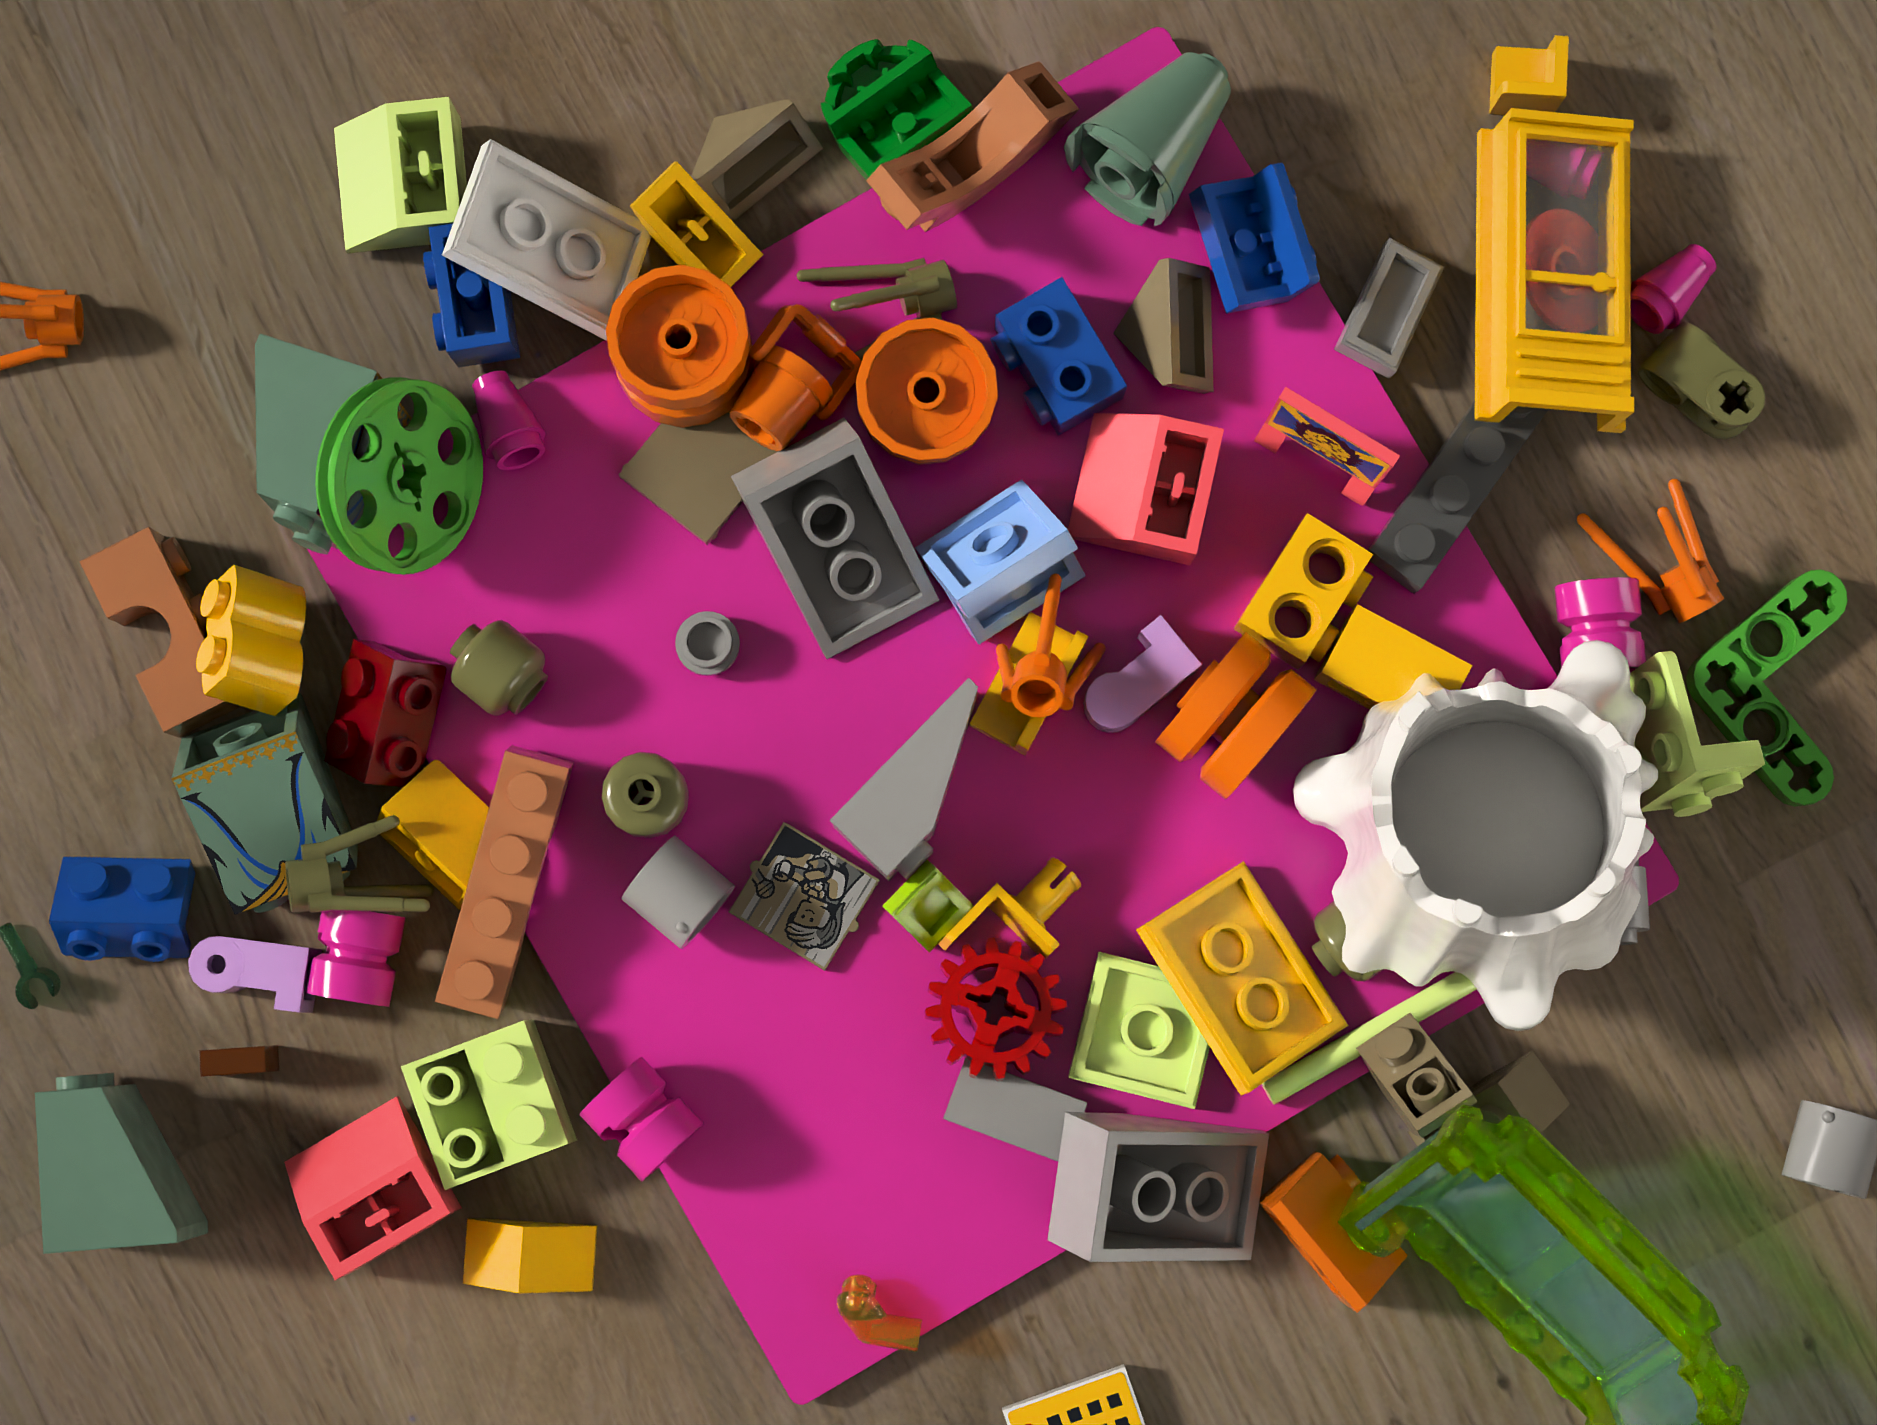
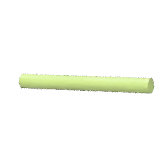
M1454 972L1280 1071L1262 1083V1087L1272 1104L1275 1105L1360 1056L1356 1049L1358 1046L1405 1015L1411 1013L1419 1023L1477 990V988L1463 974Z

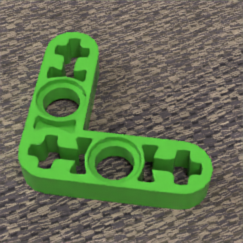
M1822 569L1810 570L1787 583L1696 658L1689 667L1686 676L1687 689L1692 698L1730 743L1749 741L1744 734L1743 723L1751 711L1760 710L1772 717L1776 727L1775 736L1768 745L1761 746L1765 765L1756 770L1755 773L1777 799L1784 804L1794 807L1814 804L1824 799L1832 788L1834 781L1833 768L1827 757L1763 681L1836 622L1844 613L1848 601L1846 588L1841 579L1836 575ZM1804 586L1811 591L1819 587L1823 588L1828 595L1822 601V606L1826 610L1825 614L1823 611L1816 609L1805 614L1795 623L1793 619L1786 615V613L1795 610L1807 599L1808 596L1803 589ZM1780 603L1782 604L1784 612L1777 609V606ZM1759 622H1768L1775 625L1782 634L1783 644L1781 650L1773 657L1760 655L1751 645V631ZM1797 627L1804 630V633L1801 636L1799 634ZM1708 664L1715 670L1726 666L1732 674L1726 680L1727 687L1736 697L1745 695L1749 691L1753 695L1754 700L1737 707L1729 717L1724 711V707L1735 702L1723 689L1710 692L1707 689L1705 683L1711 677L1710 672L1706 668ZM1791 740L1795 745V749L1784 754L1796 767L1807 764L1811 766L1814 773L1810 775L1808 782L1813 789L1809 791L1804 787L1792 790L1788 784L1794 776L1792 769L1783 759L1774 761L1770 766L1765 757L1783 749L1788 741Z

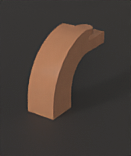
M1040 61L1008 72L993 90L949 131L921 149L880 164L866 181L880 197L881 204L886 212L896 220H899L906 230L920 225L924 232L929 231L977 202L1018 170L1054 137L1078 112L1079 108Z

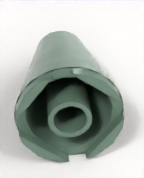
M1186 52L1077 126L1068 136L1064 145L1066 161L1072 172L1081 165L1091 181L1084 189L1092 198L1112 214L1131 224L1142 226L1148 218L1155 219L1154 226L1161 225L1173 211L1231 95L1226 68L1218 59L1209 54Z

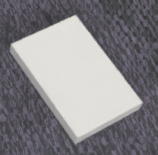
M490 139L481 146L442 256L607 341L606 327L612 305L626 286L638 278L651 235L638 218Z

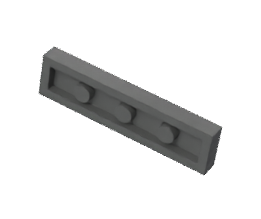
M1474 401L1368 548V551L1373 554L1369 561L1411 593L1415 594L1418 592L1548 409L1517 406L1499 423L1475 421Z

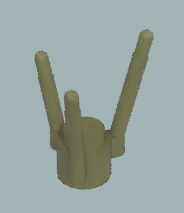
M920 258L905 263L822 267L819 269H802L797 272V279L800 282L897 278L896 285L832 300L830 307L833 311L837 312L899 299L905 316L916 313L917 317L914 319L937 318L942 320L941 313L957 308L955 288L945 260L926 264L925 259ZM875 341L855 352L861 361L866 351Z
M395 815L369 823L324 842L302 844V859L285 862L288 897L292 913L304 911L315 913L330 910L426 912L430 908L427 900L409 898L429 897L433 894L434 889L431 885L344 886L340 861L327 862L326 856L396 828L400 820Z

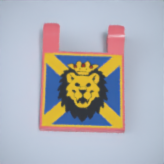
M1287 387L1282 391L1254 439L1256 443L1276 454L1287 436L1352 476L1341 494L1362 507L1400 457L1397 453Z

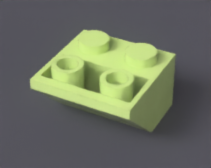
M449 97L385 103L334 128L344 241L347 253L431 245L428 227L454 223L467 187L461 118Z
M523 1020L401 1066L444 1190L577 1141L534 1020Z

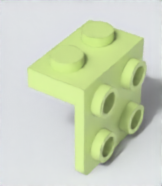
M1673 651L1657 652L1630 673L1631 691L1641 698L1646 706L1645 719L1636 734L1634 745L1639 750L1642 759L1653 764L1658 769L1657 781L1651 788L1641 794L1640 808L1642 812L1673 809L1674 816L1676 817L1702 813L1712 808L1711 800L1713 798L1740 790L1744 787L1742 779L1765 765L1759 740L1701 746L1679 662Z

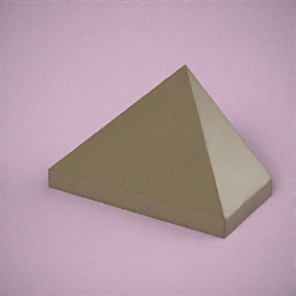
M784 99L714 117L691 177L732 221H735L820 152L823 147L795 104L789 99Z
M1172 258L1158 261L1113 333L1162 386L1203 394L1214 392L1210 267Z

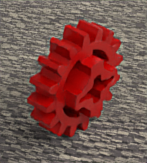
M995 937L988 938L985 954L977 955L975 950L967 943L961 948L963 964L958 966L947 959H944L941 963L940 968L948 978V981L946 983L930 982L928 992L934 997L941 999L940 1005H933L925 1009V1019L941 1021L942 1025L941 1028L931 1035V1041L933 1045L942 1044L947 1041L950 1042L953 1048L950 1050L946 1060L949 1065L957 1063L963 1056L970 1060L969 1077L976 1078L981 1072L983 1065L992 1066L996 1081H1003L1006 1065L1014 1064L1016 1069L1022 1075L1030 1072V1063L1027 1057L1030 1053L1044 1060L1051 1054L1048 1045L1042 1040L1044 1035L1060 1037L1063 1033L1064 1027L1050 1020L1051 1014L1064 1011L1067 1007L1066 1000L1051 998L1049 993L1059 984L1061 979L1058 974L1042 978L1038 971L1045 957L1041 953L1032 957L1028 962L1021 959L1022 942L1015 940L1007 954L999 952ZM997 967L994 978L979 986L967 983L961 984L966 977L975 971ZM1019 975L1032 987L1038 1001L1039 1010H1036L1034 1006L1024 1003L1016 987ZM994 994L1005 997L1004 1008L1013 1013L1012 1018L1002 1016L997 1025L985 1022L986 1010L977 1006L979 1001L989 1003ZM952 1009L967 1015L975 1032L972 1044L967 1042L957 1030L952 1017ZM1013 1032L1031 1035L1023 1044L1012 1050L993 1052L997 1040Z

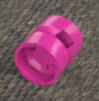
M1597 578L1568 582L1555 587L1557 622L1570 628L1572 631L1562 639V646L1560 647L1561 668L1573 648L1583 642L1593 640L1609 642L1620 649L1628 660L1630 673L1646 662L1645 644L1641 632L1630 627V623L1642 615L1640 587L1637 578Z
M322 911L317 939L327 948L326 953L312 959L306 993L390 1007L396 971L386 961L387 957L399 953L406 917L371 911Z
M643 1057L638 1058L619 1074L579 1114L603 1141L616 1139L620 1143L617 1156L641 1182L661 1166L704 1124L680 1097L671 1099L665 1097L666 1082Z

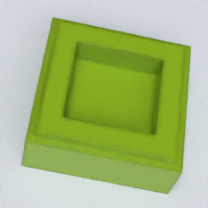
M926 860L882 907L930 953L974 905L932 863Z

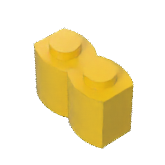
M233 565L218 580H212L203 593L200 611L201 615L206 617L207 637L199 648L196 668L198 672L202 673L204 695L276 716L297 698L301 684L303 651L300 640L306 617L305 591L301 586Z

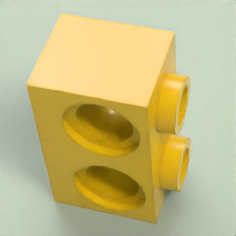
M1307 513L1233 629L1241 635L1247 632L1273 655L1297 670L1305 664L1309 657L1320 662L1340 631L1330 623L1342 603L1353 609L1373 578L1371 574L1364 571L1373 554ZM1319 553L1334 557L1341 569L1339 581L1333 584H1323L1317 581L1309 570L1310 557ZM1294 607L1304 614L1307 620V631L1303 637L1288 638L1279 632L1275 624V613L1279 608Z

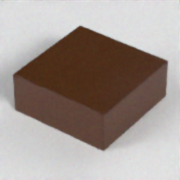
M278 1045L199 1050L201 1077L279 1071Z

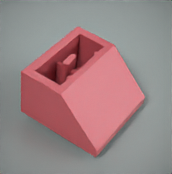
M1094 413L1068 526V531L1073 540L1190 566L1197 555L1224 429L1164 415Z
M399 1096L284 1162L302 1222L334 1280L354 1272L462 1208L452 1189L444 1190L433 1156Z

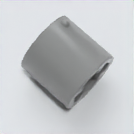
M674 835L641 869L621 899L676 946L683 949L716 914L732 893L735 885Z
M1801 1100L1781 1175L1838 1193L1866 1199L1877 1160V1120L1839 1108Z

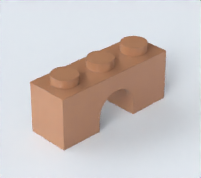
M147 527L79 561L108 619L125 626L143 616L161 614L169 625L171 641L164 658L156 665L135 675L164 733L180 738L241 707L204 695L202 673L198 672L196 668L199 648L207 637L206 617L202 616L200 611L203 594L193 595L184 577V574L191 571V566L182 547L174 537L166 540L165 536Z

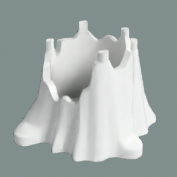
M1600 640L1583 642L1570 652L1552 685L1546 689L1539 690L1516 688L1508 684L1502 672L1495 668L1486 673L1477 687L1463 690H1448L1441 686L1430 673H1423L1403 696L1394 701L1381 702L1369 710L1364 717L1357 741L1347 752L1316 759L1302 768L1296 776L1293 788L1294 803L1297 810L1310 823L1324 826L1335 832L1344 840L1348 851L1346 865L1334 883L1332 895L1334 903L1342 913L1346 924L1342 961L1349 971L1363 974L1374 970L1387 969L1395 971L1414 986H1424L1434 977L1444 972L1453 971L1461 973L1470 979L1477 988L1497 1023L1506 1029L1523 1031L1540 1024L1549 1013L1554 986L1560 974L1572 969H1599L1611 962L1619 950L1622 935L1634 915L1641 898L1632 872L1634 864L1639 857L1648 852L1652 846L1654 835L1645 827L1646 818L1643 816L1640 808V797L1658 779V769L1653 764L1642 759L1639 750L1634 745L1636 734L1645 719L1646 706L1643 700L1631 691L1628 660L1620 649L1609 642Z

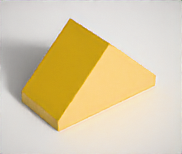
M674 161L630 205V208L658 247L678 265L708 270L730 285V287L764 255L677 161Z
M468 1218L463 1284L513 1293L593 1291L597 1225Z

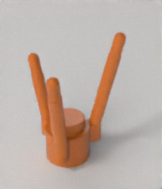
M0 282V296L26 300L25 305L0 304V318L23 319L27 339H38L40 345L0 356V371L44 358H67V345L82 344L84 314L79 295H68L66 289L44 290Z
M1671 479L1668 483V488L1687 545L1670 510L1667 507H1660L1657 510V516L1679 563L1660 575L1665 585L1661 589L1587 514L1580 513L1576 519L1577 523L1630 578H1637L1639 580L1640 589L1649 597L1658 615L1672 610L1678 622L1681 623L1710 609L1724 599L1716 585L1719 579L1708 561L1688 500H1686L1678 479Z
M1057 573L1049 577L1036 651L1020 659L1014 669L1007 645L1001 643L996 647L997 661L1003 681L1001 699L1005 702H1013L1014 706L1021 713L1030 717L1042 718L1050 716L1058 711L1059 708L1063 710L1072 709L1076 692L1106 651L1103 643H1096L1067 680V671L1064 664L1051 652L1062 582L1061 576Z

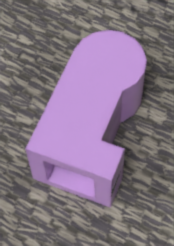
M1161 615L1141 630L1137 637L1146 648L1143 653L1120 672L1105 673L1096 678L1089 686L1083 702L1084 714L1089 723L1096 729L1113 733L1128 728L1201 667L1200 661Z
M208 937L200 941L192 950L188 960L189 973L194 983L201 989L212 993H234L246 987L276 991L274 1009L313 1013L315 995L306 992L312 959L322 954V949L233 937Z

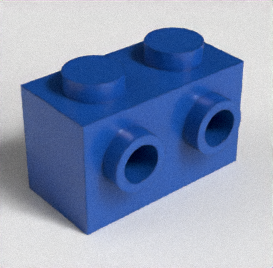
M453 223L428 227L432 251L424 252L423 260L430 290L437 289L441 312L432 314L438 350H446L458 368L520 358L511 291L442 256Z
M1063 277L996 314L994 329L998 335L991 338V343L1002 364L1009 372L1018 367L1030 388L1023 392V397L1034 418L1041 426L1050 422L1059 436L1091 418L1094 413H1099L1124 399L1127 384Z

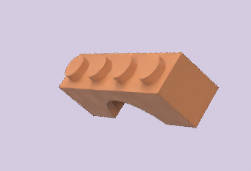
M514 745L505 750L435 1002L499 1019L506 1006L521 953L524 933L551 838L557 825L574 762Z

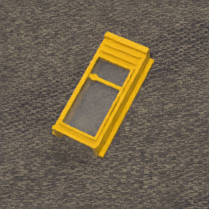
M1511 108L1494 129L1481 128L1477 132L1475 421L1499 423L1517 406L1597 413V431L1622 433L1626 430V418L1634 413V397H1631L1630 132L1634 129V120Z

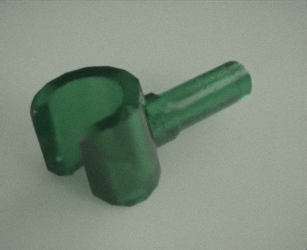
M12 923L2 925L0 927V937L16 964L15 967L21 976L15 986V995L23 1007L35 1009L38 1007V1002L29 990L30 980L32 978L43 980L48 991L54 997L60 991L61 982L59 976L51 969L37 966L33 957H30Z

